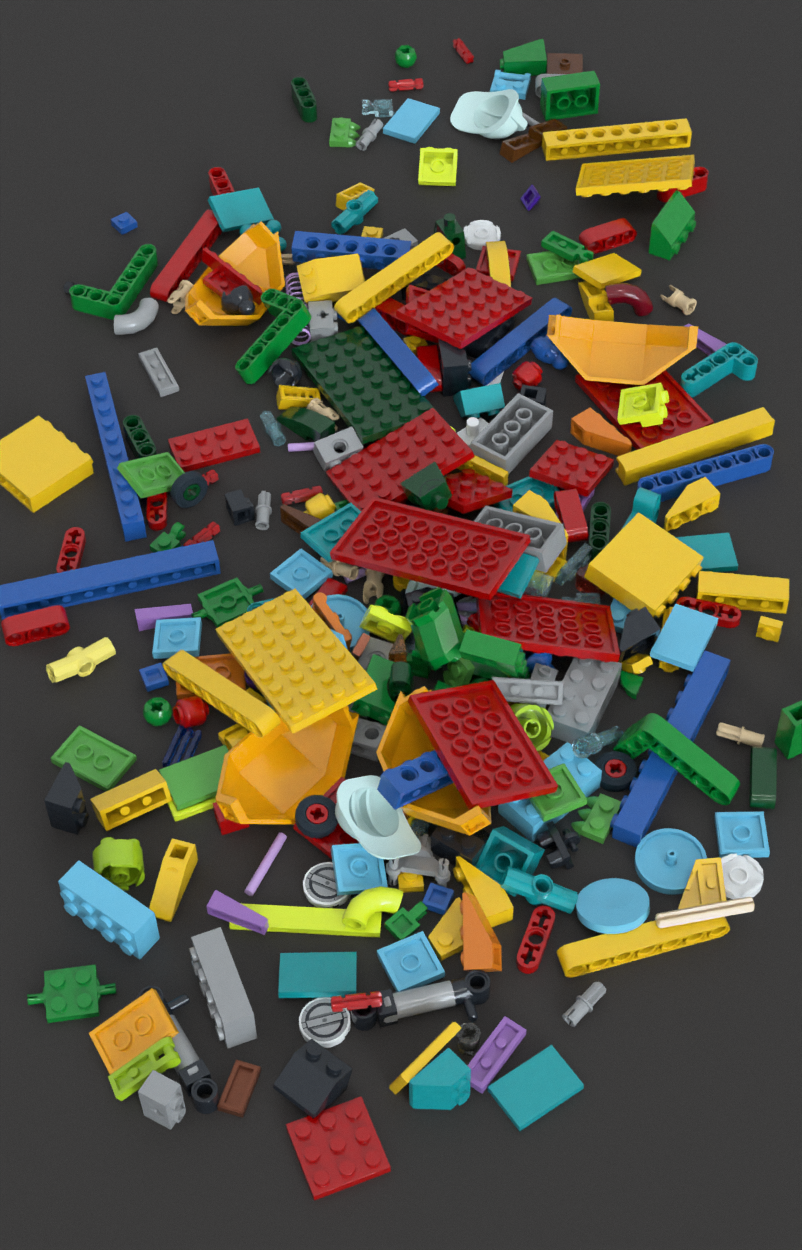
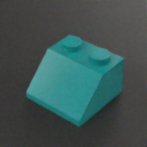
M500 383L462 390L453 395V400L462 418H480L482 413H488V416L497 415L505 407Z
M505 826L498 827L492 830L475 867L500 884L507 866L532 875L545 849ZM505 889V891L508 894L514 897L517 895L516 893Z
M447 1048L409 1081V1105L413 1109L451 1110L457 1104L459 1106L464 1104L470 1096L471 1069L450 1048Z

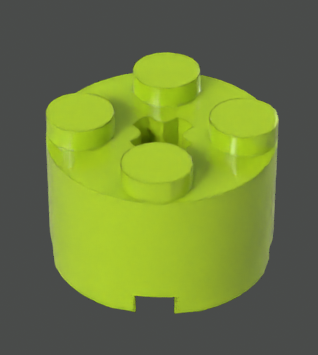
M515 703L510 705L536 750L540 751L549 744L551 732L554 730V723L550 713L546 709L534 704Z
M107 837L100 841L101 844L93 851L94 871L123 891L129 890V886L135 883L136 887L139 886L145 878L143 852L139 840H115L112 837Z

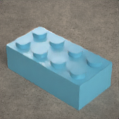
M568 742L543 761L548 769L564 763L585 797H589L600 788L602 770ZM529 798L498 805V813L531 842L538 838L537 835L548 830L546 823L553 821L555 824L569 813L567 812L543 822Z
M78 860L58 881L65 910L72 916H79L90 929L96 928L107 941L111 943L114 941L120 945L122 951L127 955H134L141 959L160 939L155 913L81 861Z

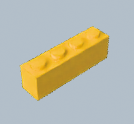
M699 571L696 599L732 605L740 610L786 614L789 602V579Z

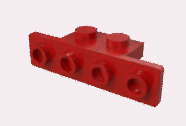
M206 247L202 250V262L213 270L203 278L204 285L221 298L223 292L227 296L235 288L246 285L253 295L254 302L258 305L262 303L261 295L263 291L258 285H254L245 275L233 269L229 263L220 259L215 252L210 251Z

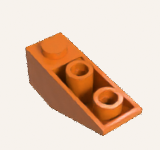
M591 407L571 418L570 433L583 445L617 456L631 452L632 443L630 440L618 432L613 425H610Z
M462 893L460 912L463 915V925L460 928V936L463 940L461 964L464 970L469 972L473 970H482L484 972L502 971L501 944L476 896Z

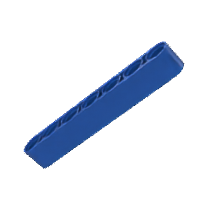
M557 298L551 299L471 363L472 370L468 371V374L482 385H488L531 350L530 343L538 337L545 338L548 330L549 315L570 317L572 307Z
M372 308L358 319L359 323L373 337L376 343L380 345L393 363L397 365L421 396L427 395L439 385L432 374L375 308Z
M760 444L649 475L638 481L637 491L642 487L661 494L662 502L679 497L687 485L704 477L715 487L761 474L771 469L774 450L767 444Z

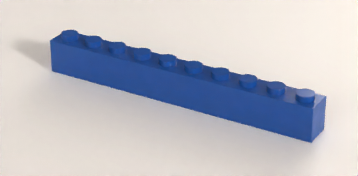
M106 372L87 375L85 378L125 542L146 538L145 524L137 493L117 469L119 463L128 461Z
M214 541L181 546L0 585L1 619L3 621L10 616L51 606L68 607L221 574Z
M706 650L696 665L693 674L687 675L684 682L685 689L678 692L675 700L676 706L669 709L666 717L668 723L692 742H694L728 675L731 662L727 658ZM651 749L648 751V760L643 759L640 765L639 777H634L630 784L629 790L631 792L629 796L624 795L621 801L620 813H615L610 823V827L613 828L612 838L636 848L646 836L678 773L677 770Z

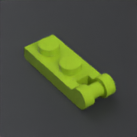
M171 1037L162 1038L108 1076L117 1099L123 1101L140 1089L152 1070L161 1074L168 1068H174L181 1063L179 1053L174 1051L175 1044ZM164 1053L165 1056L159 1059V1056Z

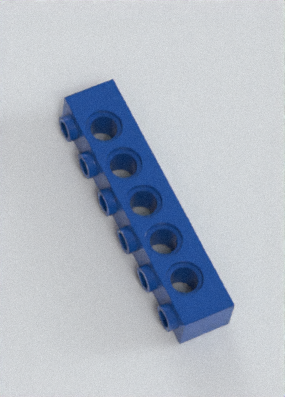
M295 231L291 249L293 262L305 263L314 259L359 254L362 268L382 270L409 252L412 246L411 241Z
M433 750L423 753L416 759L407 760L398 767L385 770L380 776L381 779L377 790L396 810L454 782L437 752Z

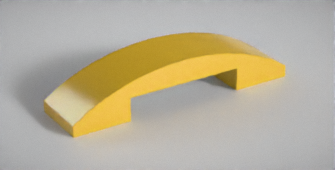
M505 241L486 242L490 277L511 287L509 260Z

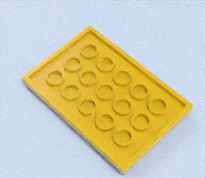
M694 155L584 163L582 164L576 185V196L591 197L593 194L608 196L617 192L619 194H629L631 191L646 193L656 189L658 191H667L669 188L685 190L688 187H692L695 158Z

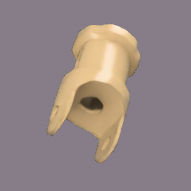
M182 280L179 288L173 291L168 298V303H173L174 306L171 310L172 314H178L184 308L185 296L193 286L190 281Z
M669 285V288L674 293L668 298L660 295L661 299L672 307H678L685 315H690L694 311L697 301L694 298H688L681 290Z
M314 398L307 405V409L318 412L332 421L339 419V415L332 408L326 407L319 398Z
M371 569L365 570V575L367 576L363 588V601L365 604L369 603V598L377 595V598L383 596L384 586L382 578L385 573Z

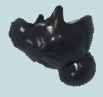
M242 285L232 290L227 296L223 292L221 309L228 315H253L255 304L250 289L246 285Z
M278 358L269 368V373L272 370V379L277 387L279 385L295 386L302 377L301 365L289 358Z

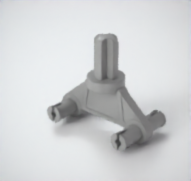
M428 834L419 836L421 850L417 854L390 859L386 864L387 882L389 885L392 884V880L393 886L398 884V875L401 872L433 876L437 881V885L446 888L447 882L450 880L449 861L445 859L443 864L444 858L437 861L433 857L431 837H428Z

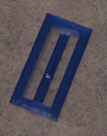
M179 725L162 761L163 767L179 762L190 737L193 739L183 761L192 758L202 737V732L200 730L194 732L192 728L186 730L184 726ZM182 736H184V737H183V740H182V742H181V744H180V746H179V748H178V750H177V752H176V755H175V757H174L172 763H170L171 760H172V758H173V756H174V754H175V751H176V749H177V747H178V745H179V743H180V741H181V739H182Z

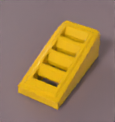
M360 182L337 194L336 207L345 210L348 201L357 199L368 190L374 192L375 189Z
M279 385L276 395L277 406L280 410L289 409L290 407H307L314 398L321 400L318 388Z

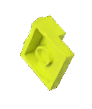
M420 148L418 184L456 186L458 149Z
M661 383L622 389L617 418L619 424L640 422L642 427L663 424V418L668 416L665 403H669L668 391H664Z
M370 605L359 626L398 646L404 642L412 631L411 625L405 617L393 615L386 608L377 605Z

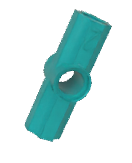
M368 190L357 199L348 201L346 209L331 222V227L337 234L342 235L353 225L361 224L364 219L363 216L378 203V197L373 191Z
M507 866L500 883L501 888L524 896L532 905L537 906L543 903L569 914L574 910L578 899L576 891L553 883L552 879L547 875L539 874L533 876L510 866Z

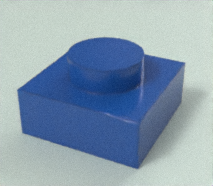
M128 212L111 219V225L121 235L138 227L137 221Z
M161 663L139 669L147 692L169 685L167 675Z
M430 883L422 902L428 908L427 910L444 915L454 897V890Z

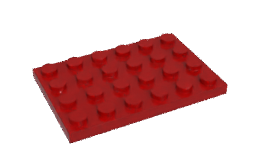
M467 268L396 311V318L462 349L530 306L532 297L522 291L509 287L505 283L498 282L490 276L479 273L473 268Z
M666 370L645 385L661 383L664 391H668L669 403H665L668 416L663 418V424L642 427L640 422L620 425L617 419L621 390L644 385L587 381L581 374L575 376V382L624 437L630 440L636 450L714 424V421Z
M431 408L357 454L352 455L341 462V464L335 465L332 469L326 471V474L347 502L352 503L362 512L372 497L396 503L406 499L407 497L400 483L433 462L437 463L444 476L475 456L470 447L434 408Z
M498 591L490 601L476 597L479 633L519 643L522 645L523 650L537 654L549 653L556 656H572L579 659H596L602 662L619 661L620 651L610 606L531 595H522L521 599Z
M494 680L409 696L408 703L469 810L478 805L480 808L556 792L558 784Z

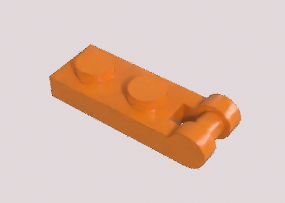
M321 592L316 593L313 597L312 609L329 629L344 636L348 651H350L352 636L349 630L344 629L337 613L332 612L327 605V596Z

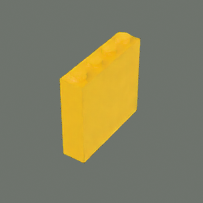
M40 416L35 417L0 440V485L33 513L94 473L91 456L88 453H83L76 443H71L61 431L58 432L49 421H45Z
M638 512L589 563L584 577L630 610L636 608L640 610L646 607L653 618H660L666 609L665 606L668 603L671 605L676 600L678 591H684L691 581L689 579L691 577L696 578L699 575V571L703 568L700 564L704 557Z

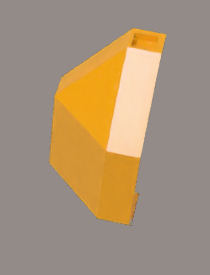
M262 221L256 225L253 223L218 256L224 262L229 263L237 272L245 275L254 285H258L263 292L268 289L281 291L285 286L278 231L272 234ZM209 266L185 296V311L198 325L248 326L259 320L267 310L263 302L260 305L254 302L255 312L253 315L226 314L221 309L222 298L203 284V278L213 271Z
M549 315L547 336L585 380L645 385L694 350L698 335L697 326L646 325L590 320L561 315Z
M423 686L420 689L414 690L410 695L430 692L432 690H428ZM400 691L376 752L383 771L398 767L407 760L416 759L427 751L435 750L408 703L410 695L405 696L402 691ZM454 783L400 807L408 816L469 836L491 824V806L480 808L478 805L469 810Z
M347 705L293 734L281 718V723L263 738H259L252 732L248 733L224 756L215 800L225 819L239 824L294 825L296 823V808L304 798L311 795H324L341 777L345 779L359 714L350 712Z

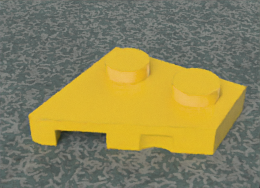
M721 857L695 860L678 909L727 901Z
M460 897L455 899L428 936V941L440 961L463 950V940L460 936V928L463 925V915L460 912Z

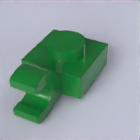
M176 522L169 534L163 532L149 545L150 551L155 553L181 547L180 540L186 536V533L182 531L185 526Z
M415 642V650H412V654L408 653L406 663L411 665L413 676L428 679L430 667L421 659Z
M422 901L416 904L409 912L402 907L384 923V927L397 941L410 937L420 928V924L417 921L427 914L426 910L428 908Z

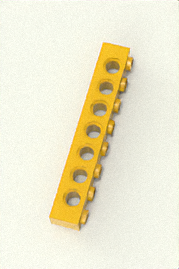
M687 118L543 132L542 149L545 160L551 161L690 147L692 131Z

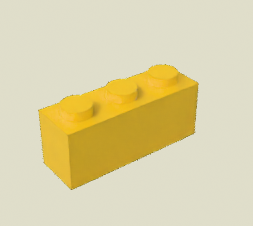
M154 769L90 800L97 819L104 829L108 831L172 801V797L166 780Z

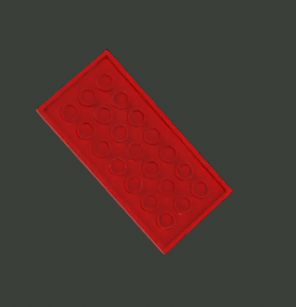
M372 497L331 550L330 556L331 559L490 601L531 540L528 534Z

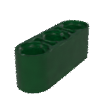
M293 78L291 80V92L294 104L301 119L304 122L312 123L317 120L316 99L305 78Z
M137 415L125 417L123 420L125 437L135 458L139 459L156 455V446L142 419Z
M596 502L591 507L588 559L590 561L609 544L611 508L605 502Z
M400 661L391 665L389 690L391 700L395 704L400 691L405 696H408L415 690L412 667L406 662Z
M752 746L750 755L749 807L775 809L777 749Z

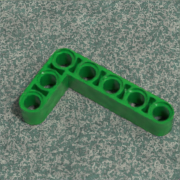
M152 244L142 245L110 292L81 284L72 286L69 290L72 308L114 320L115 315L126 314L158 266L156 247Z
M268 289L261 295V301L269 313L277 318L235 365L237 372L246 384L255 383L310 322L312 316L301 299L276 289Z
M655 713L647 714L626 729L613 749L614 751L629 755L632 759L647 749H651L691 783L721 805H729L740 787V781L732 773Z

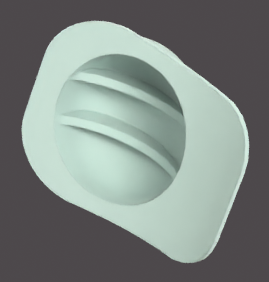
M513 89L497 92L473 91L465 93L459 98L450 117L452 125L459 131L480 134L490 139H502L512 135L515 131H524L528 124L522 116V108L518 103L519 95Z
M374 775L345 780L339 785L335 806L336 819L341 828L348 835L357 839L368 853L377 858L390 860L414 855L421 850V843L411 829L401 808L394 810L377 790L380 777Z

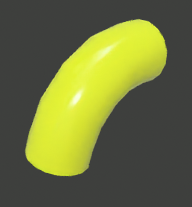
M383 886L364 890L350 901L343 914L342 923L354 930H364L370 916L374 913L387 912L395 914L399 909L403 891Z

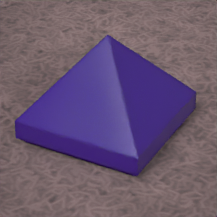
M531 185L520 199L526 209L530 211L540 201L541 196L534 185Z

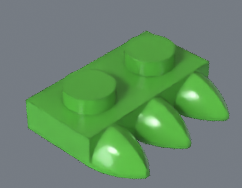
M333 118L329 139L330 147L356 146L357 141L354 139L359 137V134L355 131L359 130L360 126L351 122L350 118Z
M463 658L456 662L450 661L447 663L448 670L444 671L443 678L446 684L453 687L468 685L475 667L470 660Z
M600 793L599 797H586L587 805L591 809L578 810L579 816L584 821L573 822L571 826L580 835L603 844L612 828L610 823L614 814H619L621 810V801Z

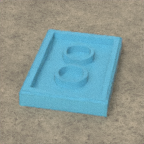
M408 98L384 126L383 134L415 144L440 114V108Z
M675 604L650 651V657L693 672L718 624V618Z

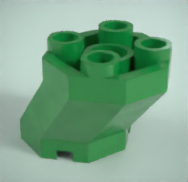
M439 587L420 596L419 600L421 602L417 606L413 603L405 616L411 625L421 659L434 671L450 661L456 662L461 658L459 650L465 635L462 631L451 595L447 590H442Z

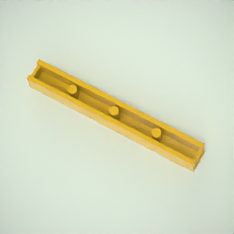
M762 407L618 456L616 460L619 463V467L615 469V472L625 486L637 482L643 477L678 468L773 434L775 420Z

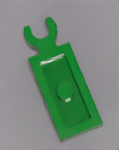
M555 231L550 232L541 241V247L571 262L577 259L581 264L587 262L588 259L593 260L594 253L592 251L584 250V245Z

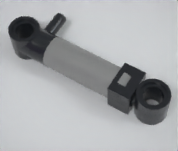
M473 970L466 977L395 993H392L391 989L380 991L382 1006L371 1007V1005H368V1008L351 1010L352 1024L358 1030L368 1031L376 1025L377 1018L381 1028L398 1024V1019L461 1004H464L468 1021L474 1022L478 1019L475 1005H481L489 999L490 977L482 970ZM473 986H481L482 988L474 989ZM362 1011L369 1012L367 1015H360L359 1013Z
M152 985L144 987L139 992L138 998L151 988L155 989L179 1032L172 1039L175 1044L174 1051L178 1052L181 1058V1063L174 1067L180 1078L181 1085L188 1097L192 1096L194 1107L198 1112L202 1114L213 1113L217 1110L220 1100L217 1084L211 1079V1074L202 1058L199 1059L172 1012L190 1002L188 995L183 994L166 1002L163 991L159 987ZM205 1093L211 1094L209 1098H200Z

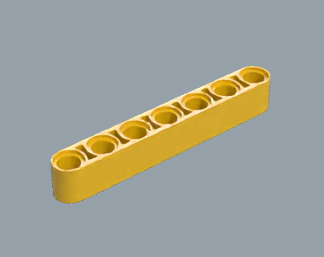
M440 232L433 234L340 298L334 306L335 311L347 323L355 322L372 308L381 304L451 255L454 250L453 243Z
M181 649L163 662L164 670L172 679L259 738H263L281 723L279 716L272 708Z
M726 917L665 928H658L654 920L643 923L639 927L625 933L602 934L566 944L560 947L556 953L565 976L572 978L719 938L729 932L730 926Z

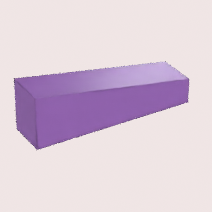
M688 323L684 327H689L692 325ZM698 329L696 347L709 356L726 345V343Z
M191 604L135 609L139 631L155 628L156 620L192 618L191 613H193Z
M217 890L214 891L207 904L209 915L265 935L269 928L267 918Z

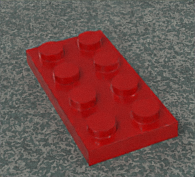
M248 418L168 439V445L173 458L184 472L260 453L259 443Z

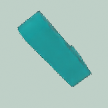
M735 342L728 343L684 371L681 375L680 386L691 397H695L730 373L745 381L752 380L756 375L758 358L742 345Z
M640 487L634 498L633 510L623 528L638 512L656 523L660 510L661 494Z

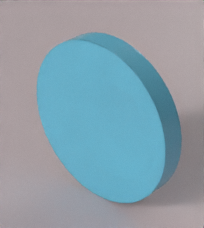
M339 594L328 595L327 605L332 612L337 613L340 623L344 629L349 630L352 636L349 651L351 652L362 633L370 635V632L359 627L367 608L352 597Z
M664 828L647 834L641 840L636 849L634 864L639 878L649 888L663 894L677 895L684 893L695 860L707 859L701 843L691 834L679 829Z
M619 878L602 879L587 885L580 891L576 903L577 916L584 926L593 931L604 934L625 933L639 927L648 918L650 912L649 896L644 888L635 882Z

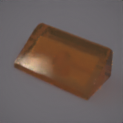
M402 634L398 635L389 652L388 660L392 662H406V648Z

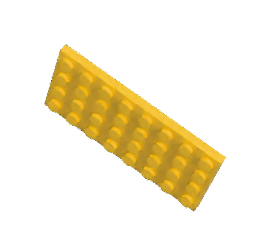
M296 589L285 592L283 595L215 629L218 637L292 734L377 690L374 680Z

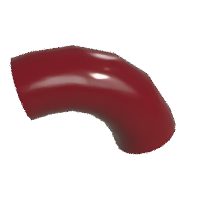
M627 283L605 286L610 305L618 303L629 304L637 316H645L652 312V301L646 291L638 286Z

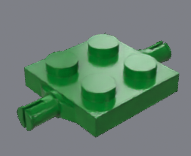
M236 577L197 594L198 601L203 609L191 613L192 618L201 617L203 619L208 617L218 628L226 622H230L246 613L248 606L255 603L252 597L263 593V587L261 584H258L248 589Z
M96 964L44 971L45 985L43 993L27 994L28 1005L44 1003L48 1023L100 1016L99 1003L101 996L117 994L116 983L100 985L97 979Z

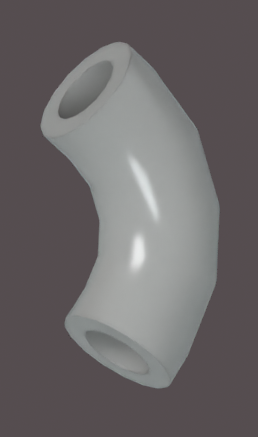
M144 298L140 301L136 311L130 314L115 315V335L134 334L148 327L158 313V302L152 298Z

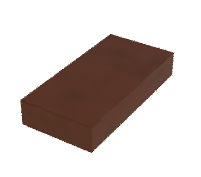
M362 633L351 651L352 656L356 660L360 658L370 640V636Z
M240 1060L235 1061L217 1105L218 1111L243 1118L261 1073L260 1066Z

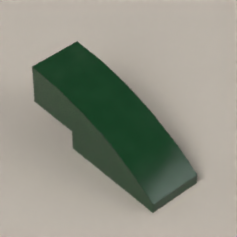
M290 407L277 417L279 423L306 441L309 438L318 441L335 434L334 421L307 408Z

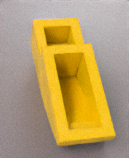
M587 281L578 282L580 294L590 320L614 322V310L608 303L606 291L604 289L599 290Z

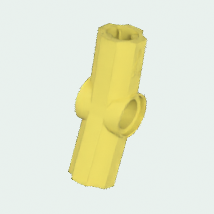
M104 637L86 648L75 647L67 654V657L47 664L46 671L52 683H57L76 674L80 677H85L94 671L97 664L115 655L116 651L109 638Z

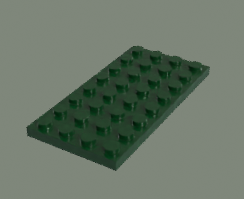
M363 326L291 348L292 356L349 427H353L362 444L383 438L407 422L434 408L424 396L420 395L417 389L403 375L397 365L393 363Z

